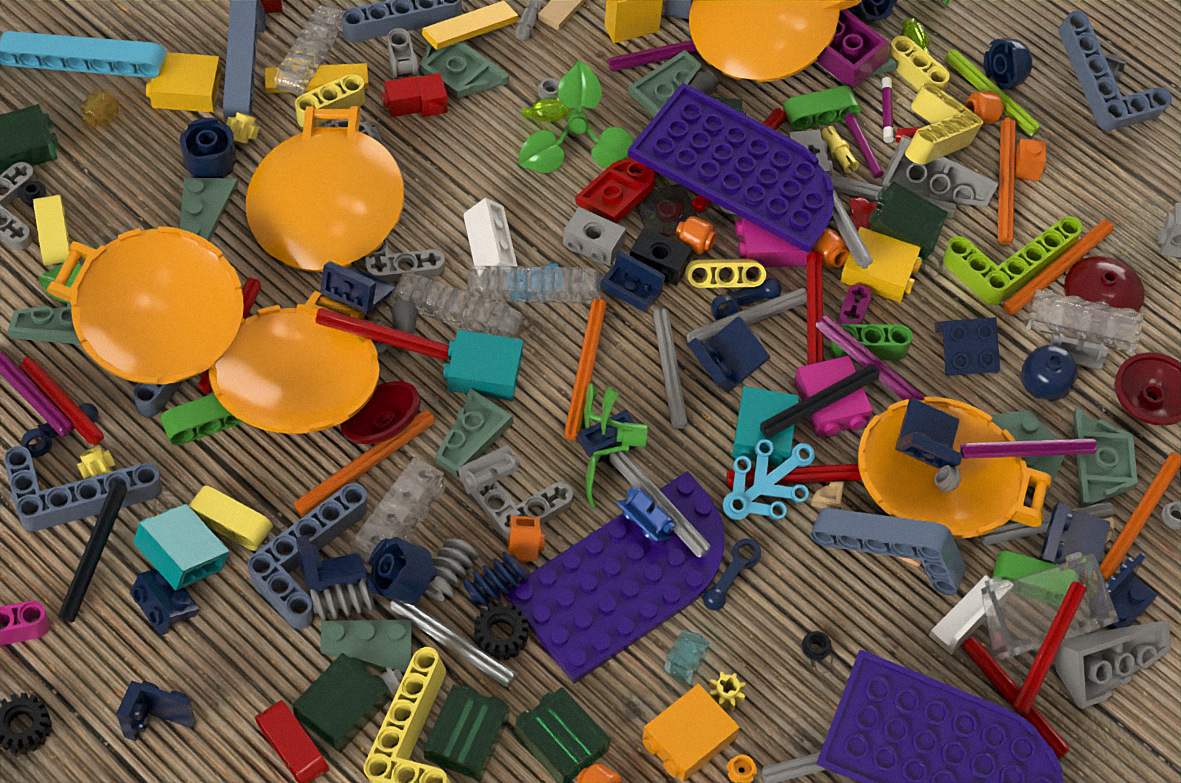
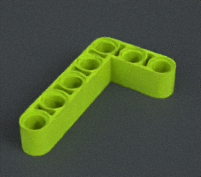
M1066 216L999 266L992 262L968 239L955 236L948 241L943 263L984 302L990 305H998L1026 285L1075 244L1079 239L1083 226L1077 218Z

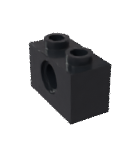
M644 227L630 250V256L665 275V283H671L676 286L684 275L686 266L690 263L692 253L691 246Z

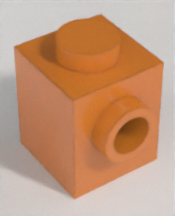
M1020 139L1015 152V178L1039 181L1046 163V142Z
M510 515L508 554L511 556L515 555L520 563L538 562L539 551H544L545 534L541 533L540 517Z

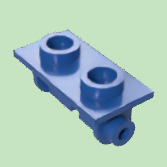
M632 487L627 492L628 499L616 502L623 509V514L629 520L635 521L643 529V534L650 540L658 542L671 538L668 534L675 528L673 519L659 506H656L650 512L649 509L654 504V501L641 488Z

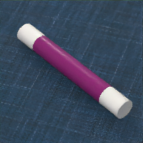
M885 77L882 79L883 140L886 143H891L894 140L892 79Z

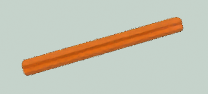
M1006 117L1000 123L997 241L1003 244V246H1008L1009 243L1013 242L1016 121L1010 119V117Z
M1106 219L1102 220L1005 301L1003 310L1009 315H1015L1111 234L1112 229H1114L1113 224Z
M595 298L592 300L564 431V438L567 440L577 441V433L581 431L587 387L592 378L606 310V301L603 299Z
M427 409L416 415L413 422L400 434L387 441L375 444L294 502L296 511L301 516H305L344 486L353 482L433 425L435 422L433 414Z
M1171 452L1099 566L1096 574L1097 578L1106 582L1117 570L1181 467V455H1178V453Z

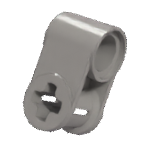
M402 28L391 30L388 34V56L392 78L408 73L418 75L417 58L413 51L409 32Z

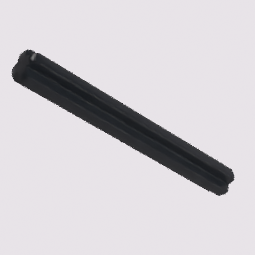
M870 364L763 421L760 424L761 433H763L764 437L769 438L878 379V369L873 364Z
M113 482L59 611L58 616L64 621H75L126 496L127 487L123 484Z

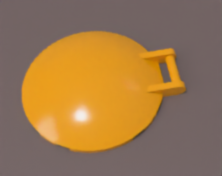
M692 0L689 13L690 33L701 57L710 66L713 65L722 71V74L737 80L744 78L754 79L757 82H770L790 77L813 64L817 60V56L831 44L837 31L836 27L840 11L855 6L862 0Z
M307 106L303 132L283 141L270 151L260 162L250 180L245 207L251 232L258 244L268 255L273 256L288 267L308 272H323L324 265L329 261L345 268L352 266V262L364 256L369 257L384 244V239L391 230L396 228L404 205V183L400 169L393 156L382 144L372 137L359 132V106H351L350 109H316L315 106ZM316 120H348V127H316Z
M158 226V229L140 230L138 228L118 235L117 239L105 246H100L97 250L73 241L68 249L70 253L55 281H51L47 288L51 295L71 303L72 322L76 335L91 358L110 373L142 384L175 383L194 377L209 369L231 347L243 318L244 305L241 283L234 267L223 256L222 251L197 234L173 227ZM79 259H84L85 262L71 288L65 286Z
M315 290L305 305L297 304V308L280 309L279 305L257 310L256 315L247 319L242 318L240 329L231 347L220 360L209 368V380L216 398L236 418L254 427L276 433H311L343 423L357 414L368 403L375 392L380 370L378 353L371 339L316 324L315 317L319 308L364 320L366 314L358 312L344 303L324 297V294Z
M924 397V400H919L959 419L953 443V450L959 453L960 446L963 443L1015 441L1007 429L1002 430L992 422L993 417L969 404L941 397ZM909 399L890 405L888 410L879 416L876 415L865 428L858 448L859 472L870 496L891 517L940 523L951 531L954 539L971 538L990 533L1009 520L1031 527L1041 526L1043 521V503L1046 490L1051 486L1052 477L1047 473L1028 468L1026 461H1023L1022 457L962 458L960 465L955 466L961 471L959 486L953 491L943 493L938 490L937 485L934 483L935 475L939 469L895 450ZM1028 486L1035 488L1030 508L1023 506Z

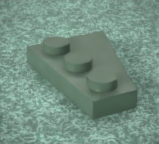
M684 50L630 85L628 93L655 117L683 82L687 85L691 84L696 75L701 72L702 65Z
M184 178L179 229L197 234L210 242L219 225L218 221L223 211H226L232 193L238 187V179Z
M70 302L67 303L68 307L52 309L50 306L14 310L8 328L9 338L81 344L72 322Z
M470 389L465 405L463 408H460L452 430L448 431L435 456L436 463L457 478L460 476L457 468L476 460L514 423L511 414L473 389Z
M411 620L321 621V653L353 663H365L374 666V669L384 672L388 666L391 667L392 671L398 668L404 677L411 661Z

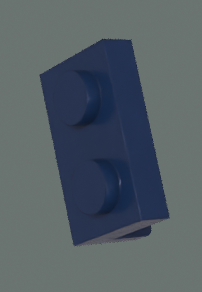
M620 251L616 255L614 266L601 279L599 288L646 312L661 295L665 275Z
M626 410L610 417L611 420L617 422L634 423ZM601 422L577 433V440L589 458L593 456L594 452L622 445V442H616L618 428L606 425L605 435H602ZM629 446V450L636 448L635 446ZM610 454L601 456L597 463L610 461Z
M157 569L139 573L130 591L133 600L139 605L159 635L166 634L172 623L196 617L200 609L185 588L175 591Z

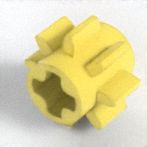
M239 112L236 113L235 117H228L226 123L233 132L234 140L246 144L249 138L256 139L260 128L254 124L256 118Z
M99 446L83 452L80 455L82 462L77 464L83 479L89 476L91 478L112 472L110 467L115 465L109 450L102 452Z
M720 672L718 681L713 679L710 681L709 687L713 691L709 695L721 708H729L731 711H734L736 701L739 703L744 702L745 695L741 692L744 691L746 684L745 682L739 683L736 678L737 673L725 675L723 672Z

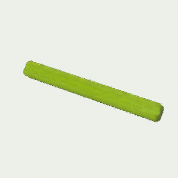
M952 49L946 54L945 60L979 91H993L997 93L1004 105L1003 112L1010 119L1015 120L1016 124L1028 135L1033 136L1039 131L1041 125L956 49Z

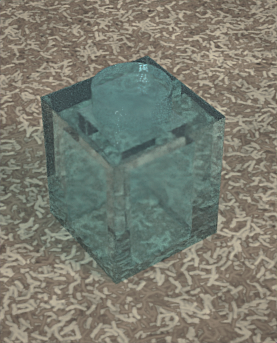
M682 629L666 657L664 671L691 684L707 655L709 642L705 641L698 633H689Z

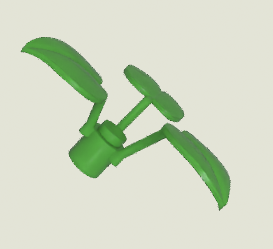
M578 60L562 77L558 85L560 101L568 108L578 107L569 112L567 116L568 126L564 128L558 140L555 139L553 132L550 130H539L530 135L520 150L519 165L539 173L555 171L560 167L564 159V151L559 144L564 141L570 131L574 134H582L586 131L597 142L591 150V155L594 161L601 167L608 168L619 160L630 158L627 156L628 149L634 141L625 129L617 126L609 127L603 130L600 138H598L591 127H589L586 112L583 111V107H596L602 97V88L596 74L584 62Z
M589 383L584 407L585 429L589 428L590 419L601 422L602 435H605L606 425L617 427L616 442H622L621 446L594 452L593 456L590 457L585 478V489L591 507L597 508L592 497V484L595 467L599 458L603 455L619 451H629V446L645 447L647 425L621 423L610 419V410L619 396V393L614 391L611 386H607L604 393L602 417L595 415L592 409V402L599 392L593 383Z

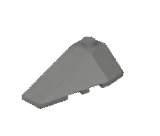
M904 134L902 135L891 156L881 185L938 200L987 207L999 184L998 182L946 155L927 164H917L905 155V151L912 138Z
M1164 620L1083 634L1063 640L1055 656L1056 672L1079 708H1085L1105 701L1112 696L1111 691L1120 684L1126 685L1132 680L1131 675L1142 667L1148 668L1170 651L1169 622Z

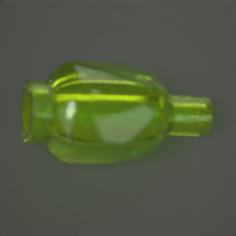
M915 18L905 20L902 23L901 36L910 38L931 56L928 50L930 37L924 25L917 22Z
M559 97L543 98L534 102L532 107L521 108L523 118L533 117L539 122L559 121L564 115L569 114V108L560 101Z

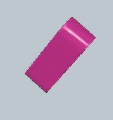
M27 601L0 607V625L9 623L5 628L0 629V646L40 638L50 628V622L44 606L37 601ZM33 617H40L35 622H28Z

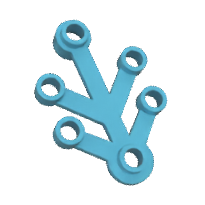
M767 439L760 440L755 446L757 458L754 485L744 492L745 476L751 468V461L745 456L738 457L733 462V470L735 471L733 492L726 495L723 500L722 507L724 513L733 520H741L749 513L770 516L774 520L783 518L786 515L787 509L782 502H774L771 505L752 501L759 495L792 499L796 503L805 501L808 498L809 491L804 485L787 487L774 484L796 467H806L812 463L815 457L813 448L806 443L796 445L791 450L790 458L767 475L768 458L773 452V444ZM760 444H766L768 446V453H762L760 451ZM800 450L807 451V459H802L799 456ZM738 461H744L746 463V470H740L738 468ZM796 489L803 491L804 497L802 499L795 496ZM734 500L742 503L741 510H736L733 507ZM774 506L781 508L782 514L780 516L773 513Z

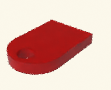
M632 158L619 160L611 164L575 196L576 205L617 224L652 192L656 184L655 172L653 169ZM635 171H643L639 174H633Z

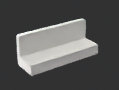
M484 198L463 215L476 275L478 278L483 279L496 269L506 274L515 273L518 271L504 206Z
M985 575L930 631L929 637L952 655L1007 598L1013 584L1008 580L1000 587Z

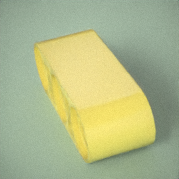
M905 36L895 37L892 40L888 55L889 59L892 57L897 62L895 71L918 90L923 83H929L945 92L950 77L949 72L910 38Z
M349 74L299 96L295 101L298 124L304 127L307 106H315L316 109H350L351 106L361 107L365 102L363 78L357 74ZM316 120V126L329 120Z
M61 195L33 199L44 266L63 263L70 253L68 251L70 243Z
M713 259L691 261L686 266L685 275L689 282L698 288L755 287L764 282L766 271L754 259ZM724 267H730L732 270L731 276L728 279H720V270ZM758 267V275L753 279H747L746 271L748 268ZM696 268H704L705 275L702 279H692V272Z
M203 486L188 505L208 528L251 551L258 549L273 528L272 523L265 516L210 486Z

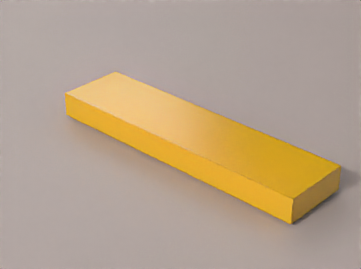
M501 1L423 28L422 36L438 50L516 23L518 14L505 1Z
M367 63L265 68L266 93L308 92L349 74L361 76L364 80L365 89H369Z

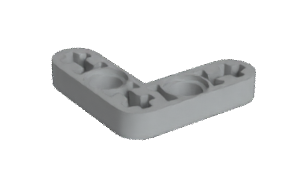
M26 162L15 163L0 175V188L9 189L6 194L0 195V218L7 219V222L0 226V240L14 250H23L29 247L32 242L28 226L4 208L19 196V189L23 184L35 181L33 168ZM13 229V231H14V233H15L16 235H18V236H22V235H23V237H22V238H20V237H15V238H14L13 233H12L11 230Z
M387 237L383 241L382 250L374 252L369 257L364 256L367 274L384 282L435 277L443 273L445 269V257L443 253L436 249L389 254ZM434 260L436 265L431 266L429 261ZM375 261H380L382 272H377ZM418 261H421L422 268H418ZM403 262H409L413 265V268L401 270L398 266Z
M498 481L485 486L488 491L486 494L483 487L471 493L501 535L507 539L509 536L507 522L510 521V515L521 516V513H523V516L540 517V525L566 511L573 502V490L568 484L563 482L550 485L518 505H515ZM558 493L560 496L565 494V500L555 499V494ZM499 498L504 502V506L494 509L488 503L491 499ZM538 505L544 509V513L540 516H533L529 513L528 509L531 506Z

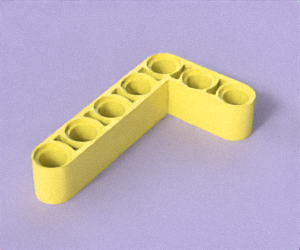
M923 83L911 104V108L932 124L916 131L905 151V155L911 161L923 165L967 147L977 135L983 120L938 87L929 83Z
M431 647L420 648L413 655L365 761L364 773L371 783H405L410 778H413V780L408 783H451L443 770L409 761L446 675V668L439 654ZM385 771V773H383L382 775L378 776V774H379L380 772Z

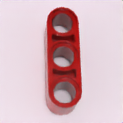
M282 700L254 717L258 727L297 783H311L329 771L325 759Z

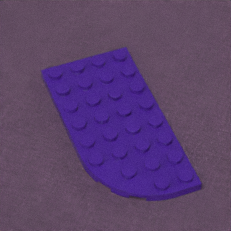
M684 82L628 149V157L809 254L824 235L831 221L834 208L832 181L829 174L825 173L818 163L819 159L810 150L795 140Z
M688 471L659 490L710 544L709 552L703 557H697L673 530L668 534L671 536L668 540L658 542L650 540L643 534V529L635 521L629 520L622 513L528 575L530 580L527 581L522 578L519 580V587L515 585L510 586L509 594L503 591V597L507 602L513 604V609L515 610L519 607L521 615H526L528 628L573 684L694 603L714 581L723 557L724 528L714 502Z
M861 649L858 651L815 764L858 783H1064L1061 773L1062 768L1052 747L1050 748L1044 738L1037 732V729L1020 715Z

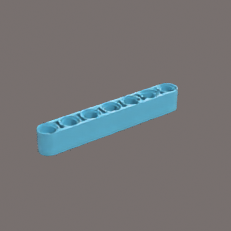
M13 31L3 32L0 38V63L15 67L155 78L159 75L167 55L166 50L161 45L152 42Z

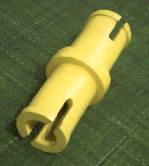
M828 126L830 134L824 128L821 131V137L823 140H826L832 158L838 160L847 174L851 173L849 166L853 172L857 170L859 162L850 152L849 144L841 139L833 126Z

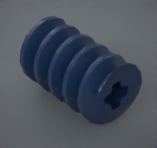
M504 551L502 553L503 563L496 558L492 559L494 569L483 565V576L476 571L472 572L473 583L463 578L464 587L479 610L480 602L488 607L490 604L489 596H492L497 601L501 599L499 589L509 594V583L519 587V576L527 581L530 580L515 555L511 556Z

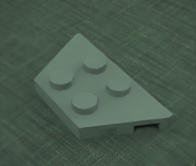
M462 41L438 50L428 42L426 54L423 55L420 63V71L425 75L440 73L445 89L457 98L505 85L509 82V75Z
M1075 409L1073 413L1075 439H1095L1097 443L1096 453L1076 454L1081 507L1094 505L1135 489L1138 484L1133 434L1121 428H1115L1111 423L1102 419L1097 422L1083 415V410Z
M1030 410L990 415L993 417L992 422L1002 430L1007 429L1015 441L1059 440ZM1065 455L1023 456L1022 460L1026 461L1028 468L1049 474L1052 477V486ZM1028 486L1034 492L1035 488ZM1050 488L1046 490L1045 499L1049 493Z

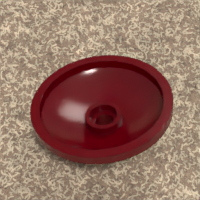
M1105 256L1084 258L1070 268L1064 281V292L1070 306L1079 315L1094 323L1116 325L1127 322L1136 316L1144 302V287L1139 276L1128 265L1114 258Z
M1154 352L1136 354L1124 361L1116 374L1114 382L1115 393L1122 407L1136 419L1151 425L1168 426L1181 422V362L1168 355Z
M392 381L379 384L368 403L357 414L340 424L341 431L346 439L356 444L372 445L387 441L400 434L413 422L420 408V395L417 389L407 382Z

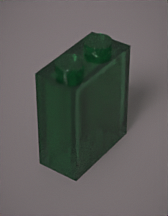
M39 104L0 115V175L18 162H26L31 166L57 159L55 149L59 148V143L55 132L50 133L48 130L52 128L48 113L43 114Z
M893 181L887 189L882 188L875 199L878 205L872 210L867 220L870 222L868 229L921 247L918 258L923 259V262L934 251L948 212Z
M341 653L292 704L294 717L337 752L341 753L389 702L388 687L381 677L370 675L365 671L364 665L357 658L352 657L350 659L344 653Z
M453 684L424 745V760L481 782L509 720L510 706L506 705L505 701L498 697L491 696L488 698L478 694L472 687L466 685L460 687Z
M563 687L559 688L556 692L550 691L541 698L538 706L533 710L527 709L517 717L515 723V736L557 783H570L584 768L591 766L609 751L611 739Z

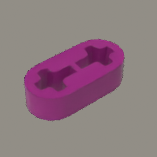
M855 284L848 289L839 313V325L863 323L872 295L867 286ZM857 295L862 296L859 304L854 303ZM850 312L855 313L853 321L847 320Z

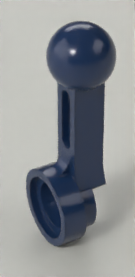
M767 278L759 286L726 292L727 294L714 298L711 303V313L716 320H720L737 313L740 305L764 298L773 299L778 297L782 290L781 284L774 278ZM722 304H727L725 308L719 309Z
M83 403L78 406L93 423L96 422L98 410L93 404ZM48 422L37 425L38 428L28 430L22 437L21 446L29 450L32 458L45 455L52 446L51 438L59 435ZM41 438L39 442L29 444L33 439Z
M741 539L735 543L732 549L733 561L716 586L707 589L703 595V603L708 609H721L726 603L725 594L742 569L753 568L759 563L761 548L754 540ZM742 546H751L755 551V555L753 558L745 560L739 556L738 551Z

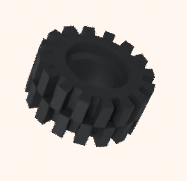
M498 602V607L494 608L493 603L488 605L487 611L484 608L480 611V616L477 615L474 624V640L479 648L485 650L490 655L493 654L497 660H499L500 656H504V660H510V654L516 657L519 655V649L523 651L525 648V642L528 639V623L526 615H521L519 607L513 610V604L508 602L507 607H503V602ZM496 623H506L511 626L513 633L509 638L499 640L491 636L490 628Z
M21 693V698L17 699L16 694L10 695L12 701L7 702L5 698L0 701L2 704L0 708V744L6 751L9 748L13 754H17L18 750L22 754H28L27 748L31 747L34 752L38 749L36 746L38 742L42 746L46 742L44 736H50L51 731L49 727H52V722L47 708L41 699L38 701L37 697L32 694L28 698L27 693ZM21 714L30 715L33 718V724L30 729L22 733H15L10 730V722L16 716Z

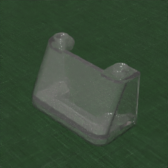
M1082 551L1065 556L1066 562L1059 566L1014 580L1003 581L1002 576L985 581L986 587L981 589L991 651L996 662L1040 649L1073 581L1083 584L1087 590L1063 640L1099 630L1119 621L1094 553L1083 556Z

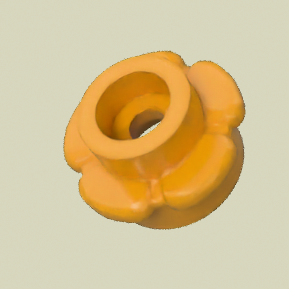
M738 755L727 764L728 777L734 783H751L754 779L753 776L757 773L756 764L747 755ZM740 768L744 769L743 773L739 772Z

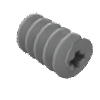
M452 537L445 540L443 548L437 552V557L432 559L433 565L437 568V575L432 582H429L424 593L439 602L445 601L443 595L453 596L455 591L452 587H459L461 584L457 577H466L465 569L473 567L471 560L479 558L478 552L467 542L459 538Z
M363 578L354 585L344 584L341 587L340 583L334 584L332 589L320 592L310 589L314 616L318 613L323 621L326 620L327 611H330L334 618H338L340 608H342L346 616L350 615L351 606H354L358 613L362 612L363 604H366L370 611H373L374 608L372 591Z

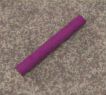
M853 113L847 114L845 121L874 178H880L883 175V171Z

